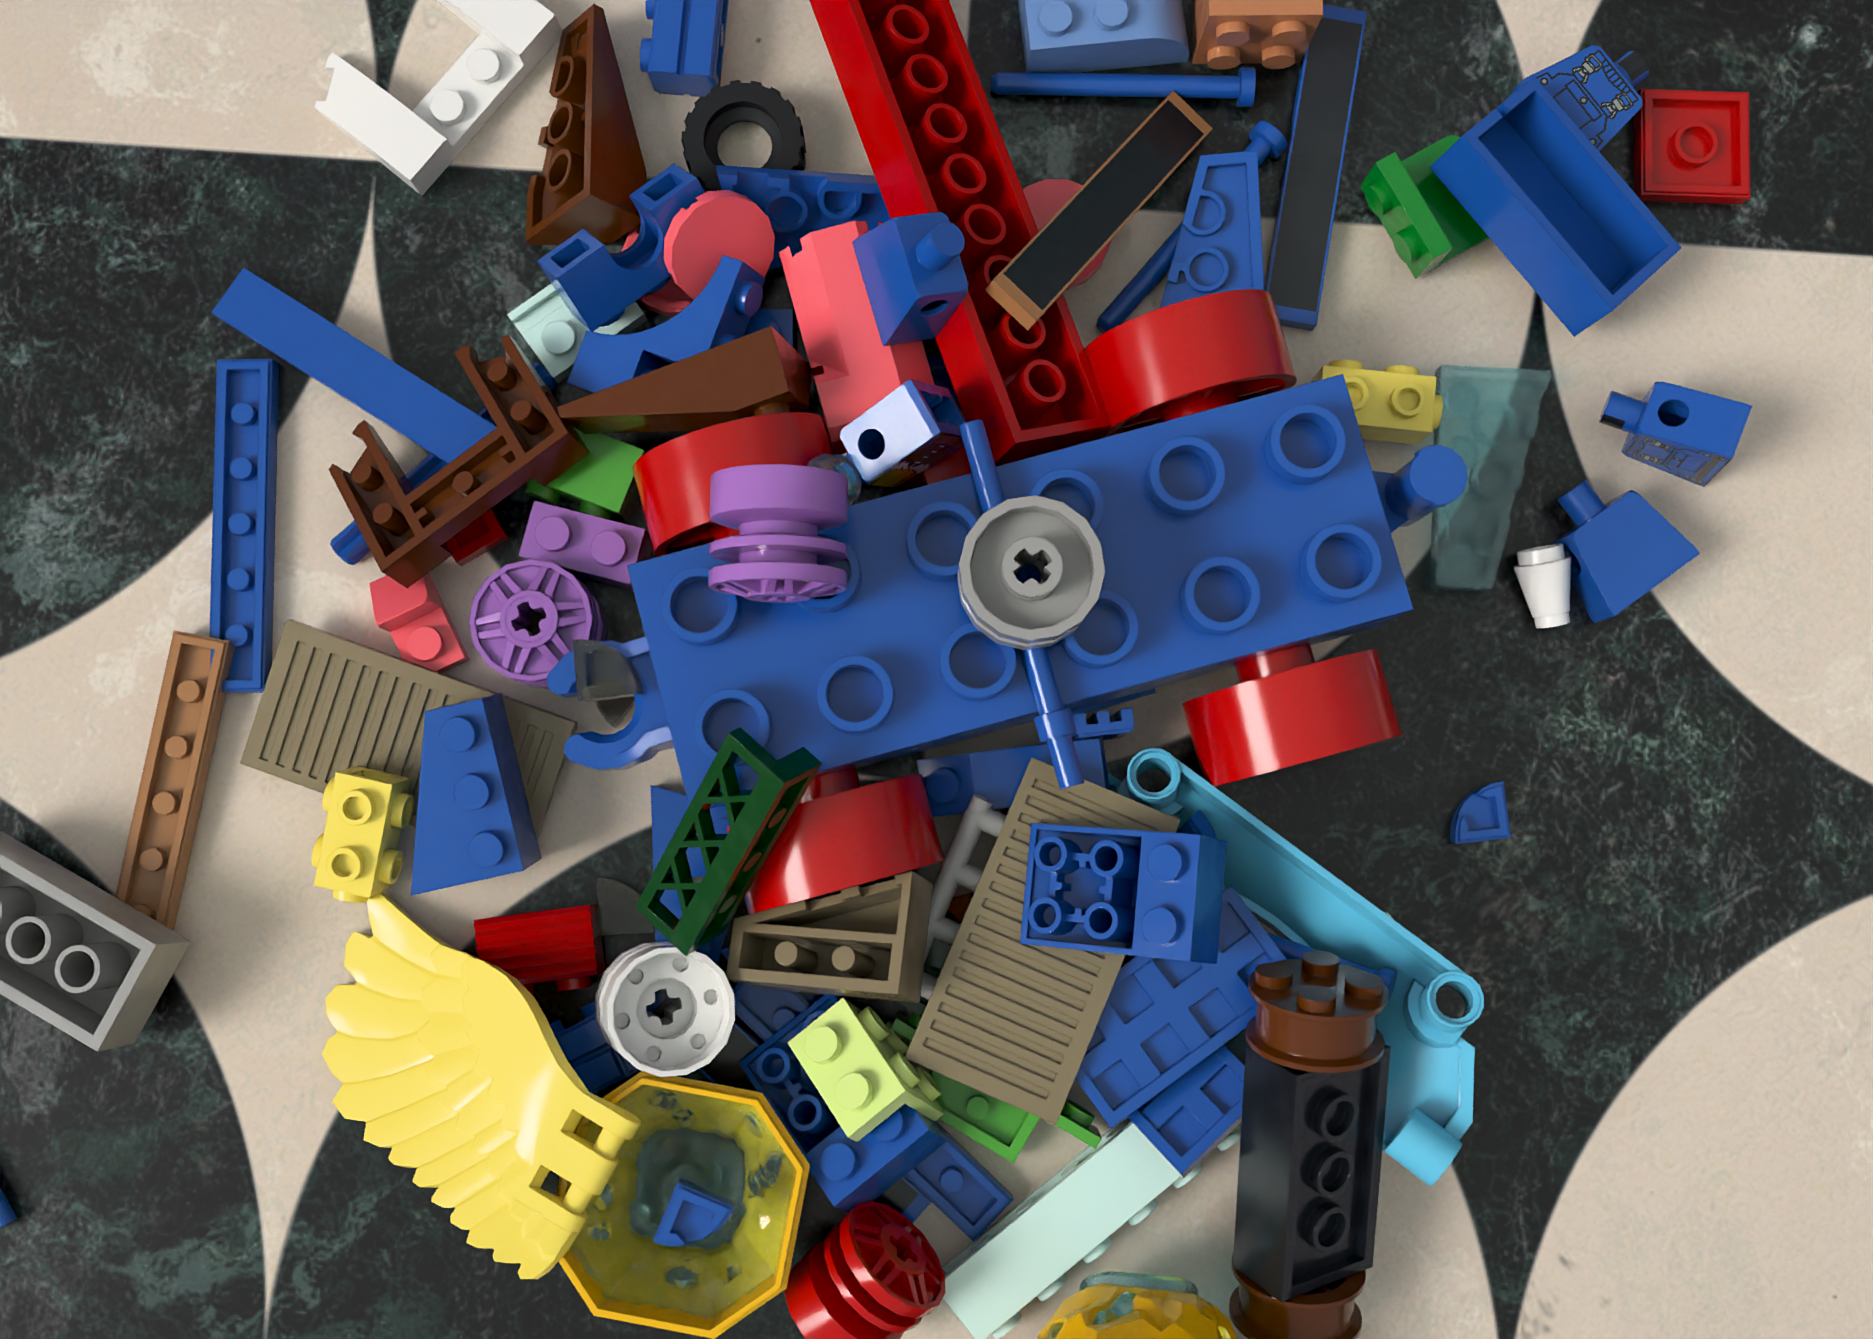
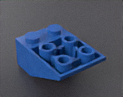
M1031 823L1020 944L1217 964L1227 841L1199 834Z
M824 994L739 1062L757 1092L763 1093L810 1164V1172L833 1207L849 1212L859 1203L874 1201L948 1140L933 1120L906 1104L891 1114L860 1141L856 1142L847 1137L787 1043L840 1000L836 995Z

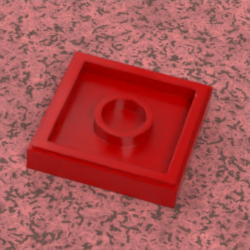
M1640 89L1637 92L1643 99L1644 105L1634 115V193L1641 201L1742 205L1751 198L1749 92Z

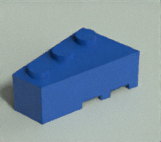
M502 693L425 711L411 896L524 871L542 859Z

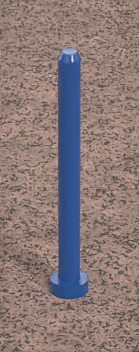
M1240 67L1238 76L997 72L991 75V91L997 95L1167 97L1174 91L1181 98L1237 99V107L1253 106L1256 86L1254 67Z
M1259 121L1249 132L1252 142L1243 152L1257 150L1259 167L1267 157L1278 158L1287 148L1288 144L1283 134L1276 127L1266 121ZM1182 222L1098 317L1096 327L1101 333L1104 334L1122 324L1170 270Z

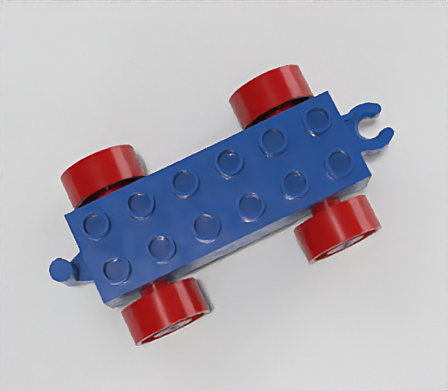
M1232 290L1177 302L1124 322L1093 340L1087 345L1085 352L1112 425L1104 434L1105 438L996 466L1005 500L1037 495L1064 502L1088 521L1101 543L1105 575L1099 599L1074 633L1047 647L1063 708H1070L1072 711L1235 666L1240 684L1182 703L1202 777L1214 787L1401 736L1402 731L1378 650L1360 651L1315 663L1310 645L1379 627L1413 610L1391 533L1398 527L1410 526L1438 507H1443L1455 501L1465 490L1468 480L1467 467L1462 457L1451 448L1442 445H1430L1414 453L1415 457L1396 473L1372 471L1343 374L1293 387L1297 382L1282 327L1273 297L1264 290ZM806 412L758 415L709 426L665 442L642 455L634 463L633 473L653 550L657 556L656 558L627 565L645 636L626 643H619L613 640L587 643L565 654L547 676L548 688L553 693L565 698L579 696L585 693L592 684L603 679H615L623 682L630 688L635 698V711L632 720L624 729L614 734L602 735L589 731L569 737L564 745V753L570 761L600 771L624 770L652 759L659 751L674 748L689 805L727 734L739 727L776 760L805 747L822 762L744 897L749 914L945 861L922 775H910L861 787L857 769L1034 721V717L1039 716L1021 650L995 643L975 628L961 605L957 580L959 561L966 535L983 514L972 473L848 506L847 523L833 529L818 531L819 537L844 543L847 547L846 559L840 562L824 564L843 569L847 573V590L840 594L814 597L803 602L771 603L747 600L743 596L716 592L708 587L710 569L716 566L734 564L711 557L709 555V544L718 539L739 535V530L715 524L709 519L710 476L715 471L729 467L758 464H786L828 469L829 464L836 459L826 422L823 417ZM1024 567L1027 579L1033 578L1040 583L1038 571L1032 567ZM738 756L734 767L740 790L753 789L760 775ZM712 803L709 809L723 806L725 803ZM730 825L726 827L727 833H729L731 829Z

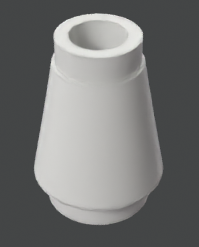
M1550 544L1517 551L1518 565L1513 566L1531 615L1534 618L1535 628H1549L1570 623L1571 556H1565L1563 544Z

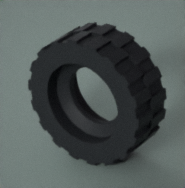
M740 80L730 81V84L722 87L719 84L711 88V92L705 97L701 95L694 103L695 108L691 113L688 112L685 118L686 128L685 132L682 131L681 139L684 148L683 155L689 173L698 179L705 192L721 190L715 165H725L718 155V141L728 127L739 122L755 123L761 126L770 136L772 142L771 155L761 168L804 171L806 146L800 117H796L795 108L788 99L784 100L780 92L773 87L769 89L762 86L761 82L741 83Z

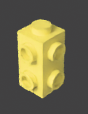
M1335 360L1331 361L1329 366L1323 365L1311 380V382L1343 374L1362 439L1417 445L1430 435L1433 429H1437L1441 421L1443 400L1441 395H1435L1436 377L1419 375V369L1415 367L1396 365L1386 367L1384 371L1363 369V364L1358 361Z
M359 766L335 772V777L330 779L323 795L322 807L325 812H328L324 834L317 838L312 852V866L317 868L314 886L333 890L332 896L335 899L352 903H364L368 901V898L389 889L390 884H395L403 864V852L397 850L401 828L404 829L409 824L414 808V797L408 794L411 778Z

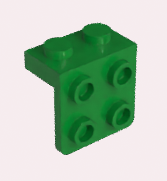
M1448 135L1402 161L1396 152H1393L1377 161L1360 185L1370 209L1380 219L1393 241L1397 254L1407 264L1415 279L1489 239L1482 228L1429 168L1460 139L1456 135Z

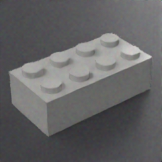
M0 831V994L97 1052L135 1044L191 941Z

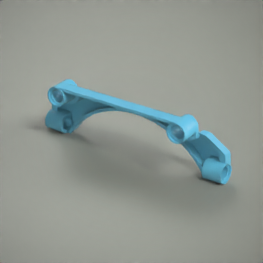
M1148 748L1140 751L1131 759L1128 765L1127 776L1122 782L1111 773H1108L1110 791L1167 815L1178 816L1181 821L1177 830L1192 815L1201 810L1213 827L1217 839L1227 841L1223 890L1232 885L1256 919L1273 930L1279 937L1320 951L1333 953L1340 958L1381 971L1383 967L1397 971L1391 998L1386 1008L1377 1014L1376 1028L1383 1035L1385 1044L1391 1047L1382 1150L1426 1185L1432 1186L1456 1157L1462 1146L1460 1139L1473 1123L1475 1047L1460 1036L1469 1025L1480 1017L1484 1008V995L1480 985L1473 977L1466 974L1172 756L1171 753L1160 748ZM1154 769L1163 772L1168 777L1170 783L1162 791L1148 792L1142 789L1137 779L1144 771ZM1451 988L1462 996L1465 1003V1011L1461 1018H1449L1441 1013L1436 1004L1438 989Z

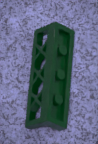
M741 727L727 734L635 906L685 956L724 933L820 768L822 762L805 747L776 760ZM738 756L760 775L753 789L740 790L734 767ZM712 803H725L731 828L728 834H715L709 809ZM688 847L701 848L706 869L705 876L692 877L686 854ZM665 890H677L683 913L680 920L659 901Z

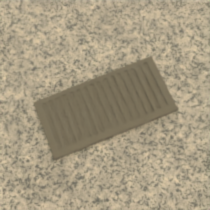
M287 619L284 623L283 633L240 764L323 794L330 779L335 777V772L355 766L411 778L408 794L414 797V808L409 825L416 827L425 711L498 693L293 619ZM502 695L538 840L566 758L564 753L565 742L577 730L578 722Z
M1031 757L905 1058L1040 1117L1049 1125L1057 1124L1125 955L1020 944L1031 823L1176 833L1181 821L1178 816L1167 815L1087 780H1084L1083 784L1060 790L1054 767Z

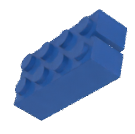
M1535 76L1467 131L1429 167L1574 337L1612 312L1681 249V246Z

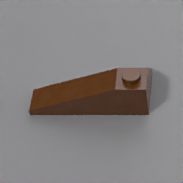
M593 4L563 29L549 90L551 96L558 99L557 105L548 126L541 127L538 145L547 149L542 175L531 176L527 192L526 242L535 246L560 245L581 229H585L601 243H613L641 224L639 212L629 195L646 184L647 171L604 10Z

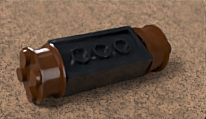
M1308 951L1302 955V959L1263 963L1256 966L1255 971L1249 977V993L1257 1001L1256 1016L1247 1023L1245 1033L1248 1045L1246 1046L1234 1252L1231 1266L1239 1286L1233 1291L1229 1300L1231 1321L1248 1339H1357L1362 1328V1315L1358 1305L1355 1303V1298L1364 1289L1366 1280L1365 1270L1373 1267L1391 1047L1385 1044L1383 1035L1376 1026L1377 1014L1386 1008L1389 992L1383 979L1379 976L1347 964L1339 963V957L1327 951Z

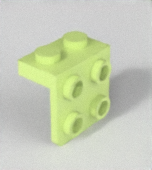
M841 998L787 1043L847 1137L856 1142L860 1141L904 1104L916 1109L931 1120L937 1121L945 1114L936 1100L942 1094V1091L925 1068L920 1065L915 1069L911 1062L905 1058V1053L910 1046L907 1039L891 1029V1021L885 1024L870 1006L861 1010L845 998Z

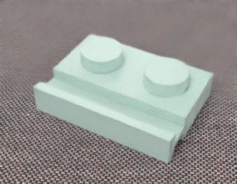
M549 284L507 315L554 380L559 383L570 375L585 333L589 329L571 314L553 285ZM634 302L625 308V312L620 319L608 326L599 327L594 332L610 335L629 334L647 321V318L637 303Z

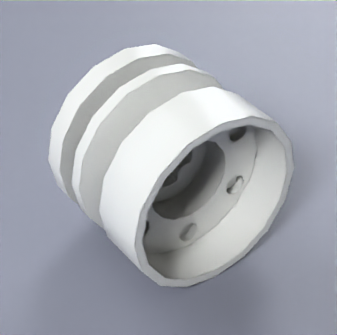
M670 942L642 943L621 953L604 971L595 994L596 1021L605 1041L635 1068L659 1077L688 1075L709 1064L727 1044L735 1022L734 993L724 971L707 955L694 951L685 956ZM658 990L661 994L672 998V1004L664 1007V1017L661 1019L655 1014L646 1011V1006L655 1002L654 992Z

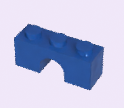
M674 163L629 195L639 212L641 228L636 241L628 249L619 253H609L604 244L585 229H581L537 262L571 314L591 332H594L599 327L608 326L616 322L624 314L625 308L643 295L654 293L668 283L671 274L668 273L664 262V238L673 217L681 208L684 207L687 210L691 204L698 201L695 197L705 193L695 176Z

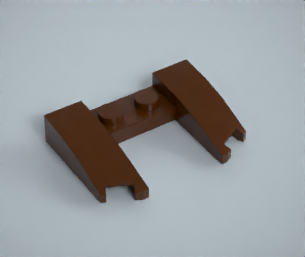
M509 335L502 336V345L506 350V355L479 362L477 351L470 345L460 347L454 352L497 428L417 488H413L374 427L365 420L359 423L352 433L364 441L367 446L352 471L348 473L334 464L329 468V472L381 572L407 589L453 555L446 541L520 486L534 478L545 487L590 453L575 428L559 417L557 407L560 405L516 341Z

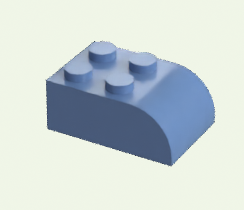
M1017 0L1026 72L1082 73L1188 61L1189 46L1183 0Z

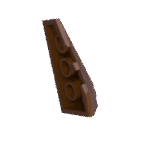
M772 326L566 403L557 407L562 420L584 434L700 430L746 417L772 413L800 412L808 409L812 372L809 363Z

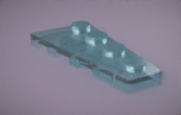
M1441 365L1435 370V395L1442 396L1443 409L1440 424L1437 429H1434L1433 445H1442L1458 453L1467 467L1468 480L1465 490L1455 501L1432 511L1430 589L1481 592L1493 589L1511 523L1509 518L1515 494L1521 487L1525 472L1523 465L1530 440L1535 436L1540 415L1537 414L1543 393L1548 389L1552 374L1551 370Z

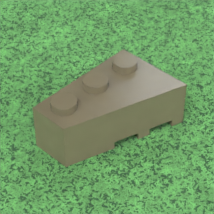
M914 871L895 875V879L870 886H854L840 890V894L814 901L802 900L735 918L726 977L730 981L758 989L920 1003L933 883Z

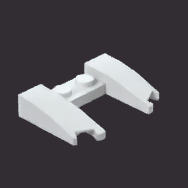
M436 0L478 33L479 36L413 111L334 52L328 57L325 66L326 70L333 74L326 101H316L315 108L332 124L423 196L561 38L562 29L555 14L537 0Z

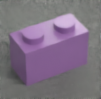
M534 501L519 556L524 560L533 559L551 562L577 578L634 592L627 565L650 559L653 546L650 534L646 529Z

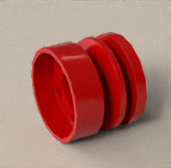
M867 1201L859 1203L852 1208L843 1221L838 1222L831 1229L824 1241L817 1242L791 1268L784 1295L790 1315L805 1339H900L905 1331L915 1328L923 1316L930 1314L939 1306L946 1293L945 1274L936 1252L924 1234L907 1217L888 1205Z

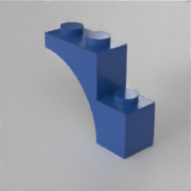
M723 255L716 271L702 292L685 309L668 321L651 329L631 334L610 335L587 330L567 383L586 393L593 394L743 337L750 318L760 308L763 298L762 287L766 278L743 261Z

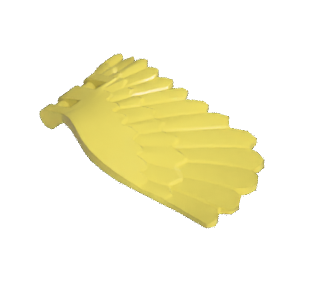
M381 892L368 898L367 901L373 936L353 932L346 943L344 967L357 982L336 985L325 998L327 1017L337 1031L335 1035L327 1040L322 1056L331 1073L342 1082V1086L332 1103L345 1119L366 1122L363 1140L378 1147L392 1148L388 1159L394 1165L405 1168H417L412 1180L413 1183L419 1187L438 1188L432 1196L431 1202L443 1208H455L450 1215V1221L462 1230H469L466 1243L476 1248L494 1249L492 1257L495 1262L520 1263L521 1266L517 1272L520 1279H539L550 1272L570 1249L589 1216L585 1211L593 1195H601L620 1161L616 1156L625 1139L632 1140L641 1124V1120L626 1109L588 1091L566 1059L535 997L515 977L500 967L454 948L430 934L388 895ZM582 1116L603 1127L595 1143L589 1142L573 1133ZM550 1170L572 1183L564 1198L540 1188Z

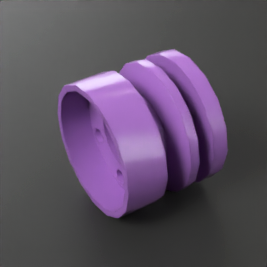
M758 464L729 467L715 471L710 476L709 519L715 524L739 530V535L718 539L709 544V555L711 557L734 563L716 566L709 570L708 587L711 590L743 596L751 601L771 603L803 602L814 597L840 594L847 590V573L845 570L824 565L846 559V545L818 536V531L840 527L848 522V479L844 474L812 466Z
M533 559L506 564L486 578L473 598L469 619L474 647L488 666L526 686L550 690L547 686L548 673L565 654L587 643L607 641L609 633L605 609L588 586L554 563ZM534 610L546 617L539 622L541 632L537 635L524 629V627L531 623L529 614Z

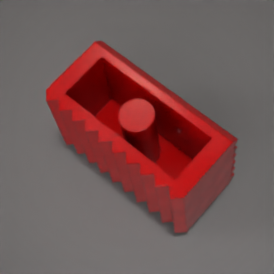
M598 903L474 920L473 926L475 929L478 958L500 967L515 977L531 994H535L534 983L556 980L557 991L591 987V976L604 973L606 970Z

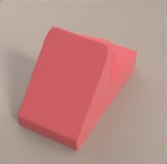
M429 573L408 589L387 575L369 583L375 622L379 628L390 632L402 659L440 673H444L470 660Z

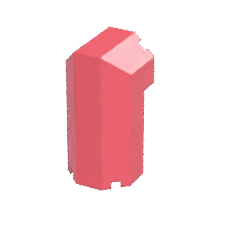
M851 221L810 232L799 239L802 251L794 256L791 255L789 246L779 252L835 459L847 452L840 439L839 432L857 417L910 379L934 385L922 341L889 346L882 345L852 244L856 238L869 231L866 221Z

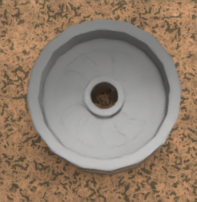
M1037 495L1007 499L983 513L966 535L957 574L961 605L975 628L997 644L1020 650L1050 647L1074 633L1099 599L1105 575L1102 547L1088 521L1064 502ZM1027 566L1036 569L1040 575V583L1033 578L1025 583L1020 582L1016 578L1019 569Z

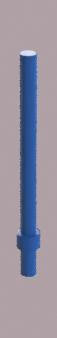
M974 420L960 425L959 429L983 513L1004 502L1005 497L983 420ZM1024 567L1019 569L1016 576L1022 583L1028 580ZM1047 647L1021 650L1039 716L1034 717L1040 742L1047 741L1059 788L1061 790L1083 784L1082 772L1071 734L1077 732L1071 709L1063 708Z

